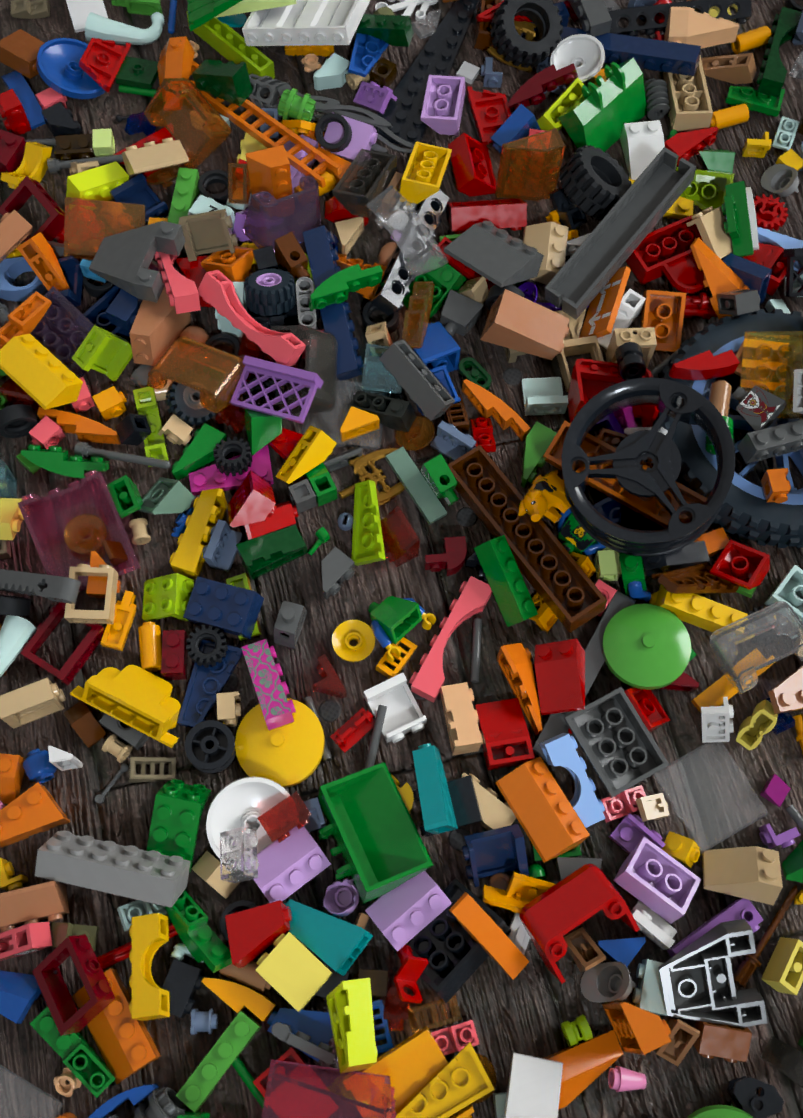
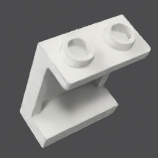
M404 673L398 674L364 691V698L375 719L378 705L387 706L382 734L387 743L390 741L393 743L399 742L405 738V734L411 731L417 733L425 728L424 725L427 723V718L425 715L423 716L409 689Z

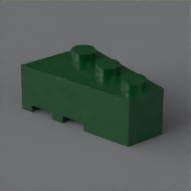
M205 59L192 73L197 89L238 106H241L253 93L246 62L234 64L233 61L222 63L221 60Z
M296 525L236 544L240 561L251 581L308 553L307 546Z

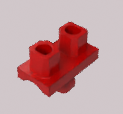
M700 293V296H686L684 318L701 316L703 319H710L712 316L718 317L709 299L712 297L707 296L706 293Z

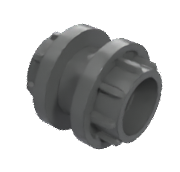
M163 1087L161 1090L155 1089L149 1094V1104L141 1103L135 1109L134 1118H177L179 1115L185 1114L186 1105L176 1097V1091L169 1087Z

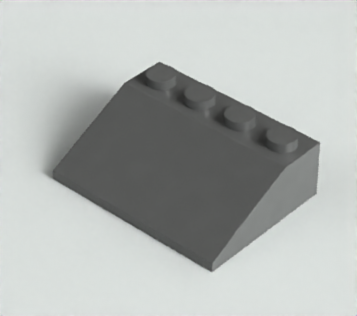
M483 221L472 225L447 245L443 251L499 287H505L537 277L544 255L537 252L536 248L527 246L521 239L510 236L506 230L495 227L494 223L490 221Z
M622 687L588 704L584 710H578L564 718L611 798L669 766L668 761Z

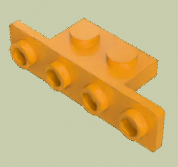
M513 872L507 890L484 885L483 902L493 907L498 906L511 910L514 913H520L523 906L553 887L555 883Z

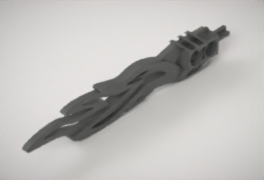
M250 74L249 78L251 86H253V93L247 99L259 108H278L279 103H276L279 94L282 96L284 90H292V87L289 83L281 82V80L273 79L270 76L261 77ZM270 92V96L263 99L264 94ZM298 92L297 95L304 98V95ZM311 96V99L316 101V112L323 114L333 112L372 125L382 130L396 142L410 149L398 147L380 134H378L377 140L394 151L405 154L412 153L414 144L403 140L389 129L392 128L391 124L379 115L360 107L341 105L338 100L332 98ZM314 115L311 121L318 122L324 115ZM326 125V127L324 128V130H323L324 133L326 132V129H327V126H328V125ZM377 143L372 144L371 151L381 154L388 153L385 148Z

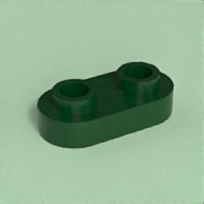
M465 357L459 362L458 371L464 379L486 390L490 388L491 376L474 358Z

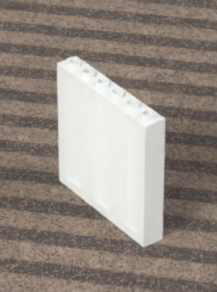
M296 0L297 4L253 11L242 28L246 46L349 45L370 0Z

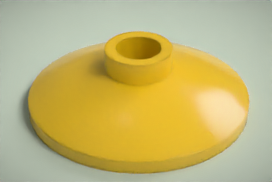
M347 620L341 623L333 632L332 646L335 653L343 660L358 662L364 660L372 653L375 646V636L371 627L365 622ZM356 640L358 644L351 646L350 641Z

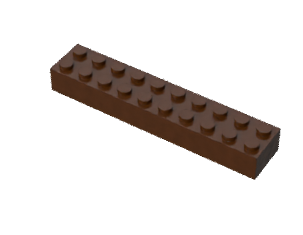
M481 445L448 464L458 483L455 489L494 538L505 535L519 570L569 633L605 610L607 599L541 519L538 522H533L531 516L527 513L523 516L518 515L520 502L524 498Z

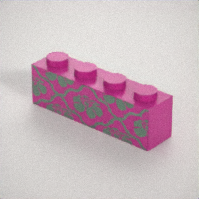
M263 639L241 647L268 730L294 722L292 713H295L296 710L292 699L287 700L286 695L290 693L286 681L281 682L280 676H283L280 664L274 663L273 659L277 658L274 646H269L267 639Z

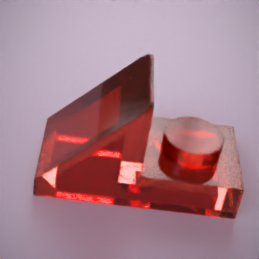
M324 654L318 657L319 665L316 668L320 676L326 678L313 684V690L339 698L347 697L346 689L327 656Z

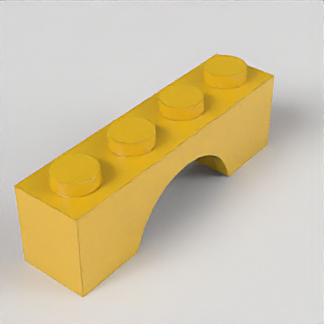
M154 913L132 917V925L129 929L132 939V949L129 953L130 962L132 963V974L129 978L132 1000L129 1004V1010L132 1019L146 1021L170 1017L169 991L160 988L155 983L151 972L155 953L163 944L169 941L168 916Z

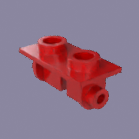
M360 709L333 733L330 738L346 753L374 727L375 720L372 718L373 715L369 710Z

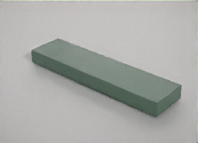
M402 446L386 455V461L428 524L430 525L446 516L447 511L405 448Z

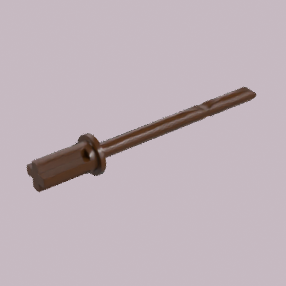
M797 885L791 889L781 909L776 913L755 947L756 953L743 955L744 960L733 976L737 986L744 988L755 969L761 966L758 957L798 893Z

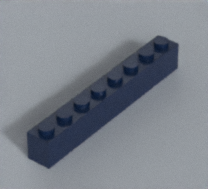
M563 26L561 41L572 35L587 33L583 29ZM606 33L595 37L604 47V63L608 64L615 62L619 65L634 58L639 68L694 76L700 60L701 46L613 33Z
M325 225L302 232L315 289L330 276L341 271L340 266H337L336 263L339 260L337 251L333 249L332 243H335L334 236L331 231L328 232ZM348 301L340 304H331L320 309L335 376L339 381H344L363 375L361 368L364 367L361 356H358L357 353L359 343L357 338L353 336L355 326L353 320L349 318L351 309Z

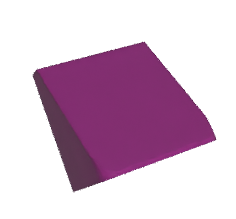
M773 774L769 777L759 795L780 807L791 788L779 776Z

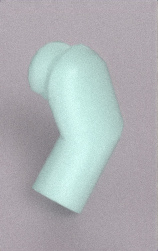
M178 943L173 947L174 950L171 953L173 959L182 961L184 955L194 959L184 944Z

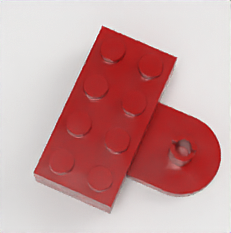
M693 215L650 232L628 257L626 262L641 285L666 275L672 286L683 293H696L704 288V272L698 269L690 248L696 238L699 237L702 240L696 224L689 227L686 225V223L692 220L691 216Z

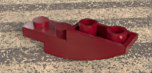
M574 63L559 70H556L553 64L535 74L517 90L508 102L511 112L513 113L520 104L525 107L538 105L546 99L544 92L553 91L564 83L569 84L578 78Z

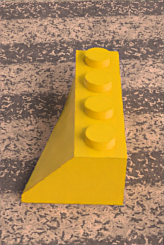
M223 489L202 490L200 496L196 497L193 504L194 511L186 520L184 534L181 533L178 538L177 544L179 546L170 557L169 563L173 572L193 579H197V576L199 577L205 563L203 550L210 541L211 530L216 526L218 519H223L228 507Z
M660 584L655 605L672 612L683 622L731 640L744 634L747 613L712 601L699 593L674 594L665 590L664 586Z

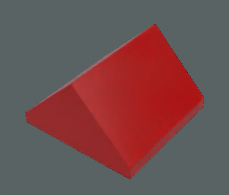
M633 687L624 691L649 732L670 721L652 690Z

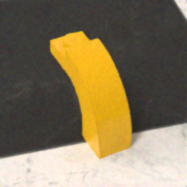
M26 142L24 157L19 168L14 172H2L0 180L7 182L9 188L16 189L26 176L40 183L47 171V159L51 158L52 147L37 142Z

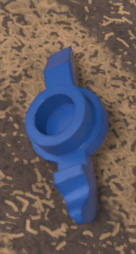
M193 507L188 509L185 514L182 512L175 520L177 526L173 528L174 533H171V536L179 537L181 533L185 532L186 520L189 515H192Z

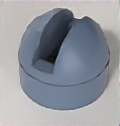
M350 513L340 514L337 519L338 527L344 531L352 529L353 516ZM344 517H348L346 525L343 524Z

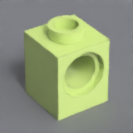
M93 129L92 148L95 157L115 154V139L112 129Z
M609 548L597 551L594 557L597 581L598 579L601 581H618L622 574L619 552Z

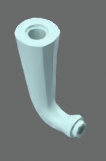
M90 12L86 20L85 37L87 41L96 38L104 41H115L117 44L147 45L160 38L165 20L163 14L155 12L151 15L152 25L147 29H141Z
M6 615L1 627L0 677L20 654L25 643L36 632V627L22 617Z

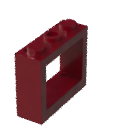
M26 176L0 206V213L3 216L7 212L11 213L14 210L18 212L33 194L50 214L49 218L33 236L41 232L46 240L52 241L69 222L70 218L38 181ZM29 235L24 241H27L33 236Z
M59 602L58 605L56 604L51 608L48 618L38 625L36 633L31 640L29 639L25 643L20 654L26 660L68 686L101 643L105 629L99 624L83 623L90 628V631L59 671L35 655L65 615L66 603Z
M86 934L68 936L33 970V974L60 1036L80 1032L115 999L110 984ZM69 956H71L90 997V1000L79 1010H77L58 968Z

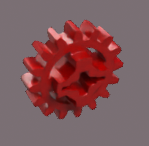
M762 194L761 198L756 196L754 205L755 209H757L755 210L757 227L770 231L773 229L778 231L779 227H783L788 217V214H786L788 208H783L785 202H778L779 197L773 199L772 194L769 197H766L765 194Z

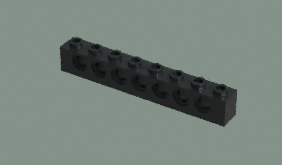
M693 0L608 11L612 19L609 33L634 37L638 36V33L653 35L656 31L662 30L665 33L670 7H690L702 14L704 12L709 14V10L715 9L718 12V16L714 18L718 19L721 17L739 24L747 23V20L752 17L751 0ZM734 7L736 14L729 15L727 8ZM658 15L664 18V22L661 24H657L654 21V18ZM638 18H644L646 20V24L644 26H639L636 23V20ZM626 20L628 26L626 28L619 27V21Z
M440 189L435 194L416 204L382 276L381 283L378 284L370 303L388 316L395 311H400L404 303L402 301L409 293V286L417 276L415 272L422 265V257L429 250L428 244L436 234L434 231L442 221L440 218L448 208L449 197Z

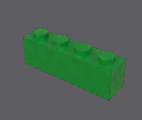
M505 535L475 547L474 550L507 627L538 615Z

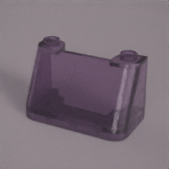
M311 175L300 179L299 187L302 191L276 199L266 191L251 196L242 232L259 249L272 246L275 254L276 239L292 231L300 244L304 242L302 232L321 226L318 182Z

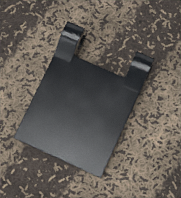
M469 775L448 781L447 784L457 827L483 821L472 776ZM418 789L413 790L414 800L420 801ZM424 826L420 827L422 836L429 837L435 835L425 831Z

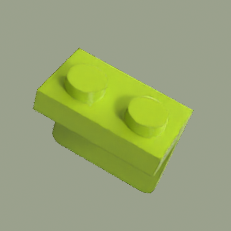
M179 573L146 580L144 583L142 619L144 621H152L172 616L185 622L188 621L183 616L194 587V580Z

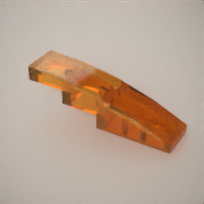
M433 281L414 282L413 294L409 298L408 310L405 311L402 340L404 339L411 348H422L434 294L435 285Z

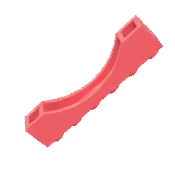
M156 251L154 258L157 261L158 271L161 274L170 307L174 306L176 314L199 311L200 300L195 282L181 275L173 267L178 256Z
M219 270L206 272L198 288V293L206 303L211 304L220 315L226 317L235 328L241 330L250 341L255 342L276 363L286 366L296 365L306 345L292 333L273 331L255 321L241 304L235 292L233 282Z
M470 576L468 582L463 581L459 589L461 593L459 599L454 598L449 608L451 610L449 617L445 616L439 626L442 629L440 634L433 636L429 645L432 647L429 654L424 653L419 663L422 667L419 672L415 671L409 681L412 684L411 692L432 703L435 702L441 686L444 685L443 651L448 639L454 630L465 620L483 612L492 595L490 585L473 576Z

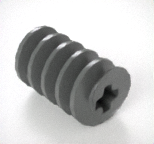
M649 79L644 84L648 118L655 121L663 118L670 112V102L668 100L669 95L666 81Z

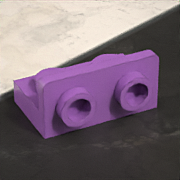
M362 81L353 102L383 114L389 101H396L397 97L392 94L393 90L386 86L380 88L373 81H370V83Z
M627 814L608 836L628 854L633 851L644 836L661 849L665 846L662 836L655 830L650 831L644 826L645 822L636 814Z

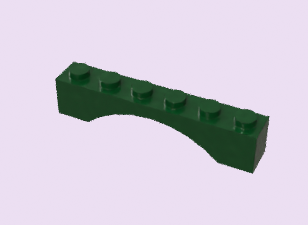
M782 7L780 14L776 13L771 29L772 37L770 36L767 42L766 51L763 56L764 60L760 67L761 72L756 82L759 84L757 92L775 97L779 96L787 74V70L780 59L779 48L785 42L794 38L802 12Z
M364 14L355 32L376 37L391 46L409 47L414 35L410 16Z

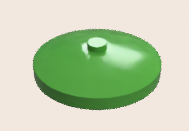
M636 604L622 609L611 618L603 634L602 652L608 668L625 684L639 689H659L673 683L686 669L691 656V640L684 624L669 610L652 604Z

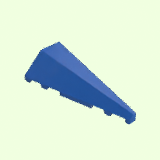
M0 970V1014L16 1024L22 1023L34 1001L38 1000L41 995L40 987L34 975Z

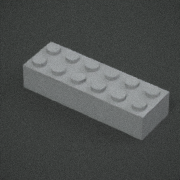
M63 830L57 831L38 849L35 876L172 908L187 887L191 861L184 860L180 856L162 855L158 851L140 850L136 846L118 845L114 841L96 840L92 836L74 835L70 831Z

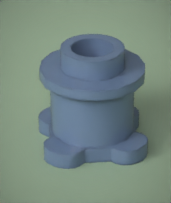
M210 1008L209 1011L192 1009L191 1035H195L197 1032L212 1034L213 1029L218 1027V1014H214L213 1008Z

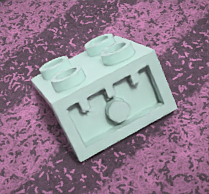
M561 377L522 379L525 416L565 414L568 405V395L563 396Z

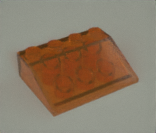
M556 128L502 144L495 190L496 197L521 198L522 200L532 201L550 198L549 193L556 190L565 150V144Z
M65 197L64 257L71 255L74 258L94 259L104 237L145 226V205Z

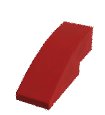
M732 349L713 356L711 351L708 350L673 364L669 376L670 378L682 380L714 379L733 374L740 362Z

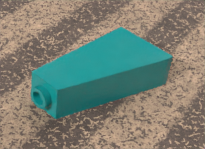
M431 743L420 745L418 750L412 751L425 831L437 835L458 829L439 748L431 745Z
M291 899L285 903L286 907L289 906L292 914V921H289V931L335 972L343 976L373 937L371 933L359 926Z

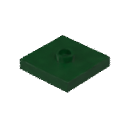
M126 56L115 77L116 84L151 90L158 76V62Z

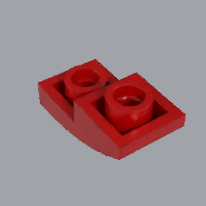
M485 417L470 419L472 437L476 441V447L481 445L486 452H496L491 419Z

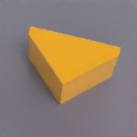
M351 406L340 428L341 441L344 442L379 429V417Z

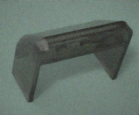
M304 325L271 326L273 331L294 334L306 345L305 370L317 373L323 380L321 389L317 388L308 413H324L333 410L336 405L337 339L331 333ZM305 387L299 390L300 397L308 395L310 388ZM296 394L288 396V400H286L288 405L298 400ZM283 401L273 405L275 411L285 407ZM301 405L291 409V413H301Z

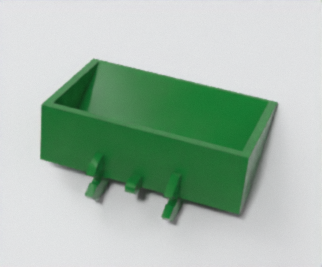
M634 58L619 65L615 62L611 63V67L606 65L604 67L606 76L602 78L599 75L595 79L597 84L589 82L588 87L583 85L581 89L583 96L558 117L577 149L581 146L592 145L605 152L620 139L624 123L638 122L647 114L643 73Z
M385 762L320 786L318 801L329 825L319 830L320 835L318 837L320 840L335 837L338 846L330 849L331 855L335 856L342 853L346 865L336 870V879L352 876L363 903L385 895L433 866L431 858Z

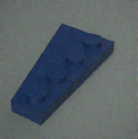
M202 640L200 643L199 651L204 654L211 653L215 649V642ZM227 645L226 657H222V662H216L214 667L209 665V668H205L204 665L198 666L195 662L178 717V725L193 728L198 723L205 721L217 700L216 693L222 692L243 655L242 648Z

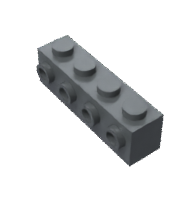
M404 339L394 342L379 358L384 368L395 377L396 382L405 389L410 399L420 407L424 416L429 418L430 421L440 417L455 402L453 397Z
M803 419L747 433L737 446L745 463L762 461L802 450Z

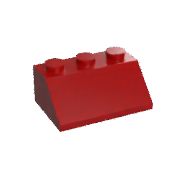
M466 133L461 134L448 144V149H452L450 159L453 166L452 171L456 179V188L459 192L469 197L498 192L487 146Z

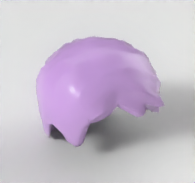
M344 879L343 882L335 881L327 887L323 905L329 913L337 917L347 916L357 908L359 893L353 883V879Z

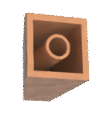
M165 287L157 303L143 300L129 333L134 363L154 366L191 322L190 312L176 314L174 306L170 307Z
M505 289L491 306L480 340L552 360L563 351L564 343L562 342L569 332L568 323L570 318Z

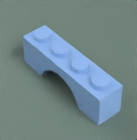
M561 733L539 743L548 765L562 766L572 775L575 791L570 804L585 828L606 819L603 814L605 811L604 805L600 799H597L594 793L596 790L595 784L591 778L587 777L585 772L587 766L583 758L578 756L576 751L578 745L574 737L568 733Z

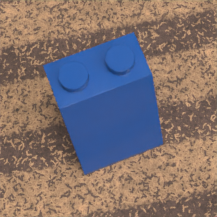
M439 321L429 323L417 330H410L403 335V339L429 370L445 364L448 373L458 369L460 347Z

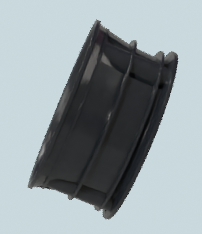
M662 378L630 379L599 392L576 414L566 433L562 450V472L565 493L577 522L600 544L616 552L632 556L650 557L672 553L698 539L717 517L731 487L735 470L734 442L721 413L706 397L696 390L679 382ZM639 405H654L662 412L651 430L637 431L628 435L620 442L615 453L588 457L581 448L582 442L590 429L613 412ZM667 416L674 418V421L667 434L664 435L659 431ZM679 421L701 427L709 437L715 450L717 479L710 496L704 504H688L676 484L681 470V456L672 439ZM650 463V468L648 467L644 470L643 465ZM613 464V468L590 470V465ZM585 467L584 471L580 473L575 472L577 469ZM589 478L617 479L621 487L630 494L639 497H655L671 516L668 527L661 530L642 531L626 528L608 520L591 505L584 494ZM667 490L671 492L680 505L678 510L674 509L664 493ZM686 514L691 522L682 523L679 520V516Z

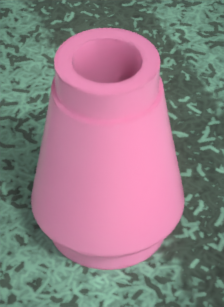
M616 1066L609 1069L608 1085L610 1089H614L616 1092L644 1090L646 1088V1075Z

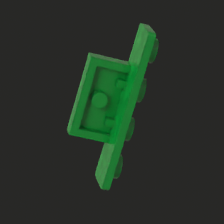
M740 181L725 186V203L722 204L723 215L727 216V221L724 222L725 233H729L732 239L734 255L739 257L753 255L754 250L745 182Z

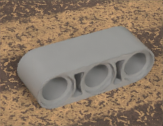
M301 277L296 281L299 330L303 336L311 337L317 332L316 309L310 311L309 307L305 308V306H309L310 295L314 292V285L310 278Z

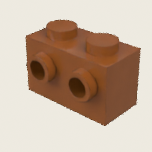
M696 1021L695 1029L701 1032L693 1046L701 1056L713 1059L714 1056L721 1057L732 1063H737V1061L747 1062L752 1032L748 1027Z

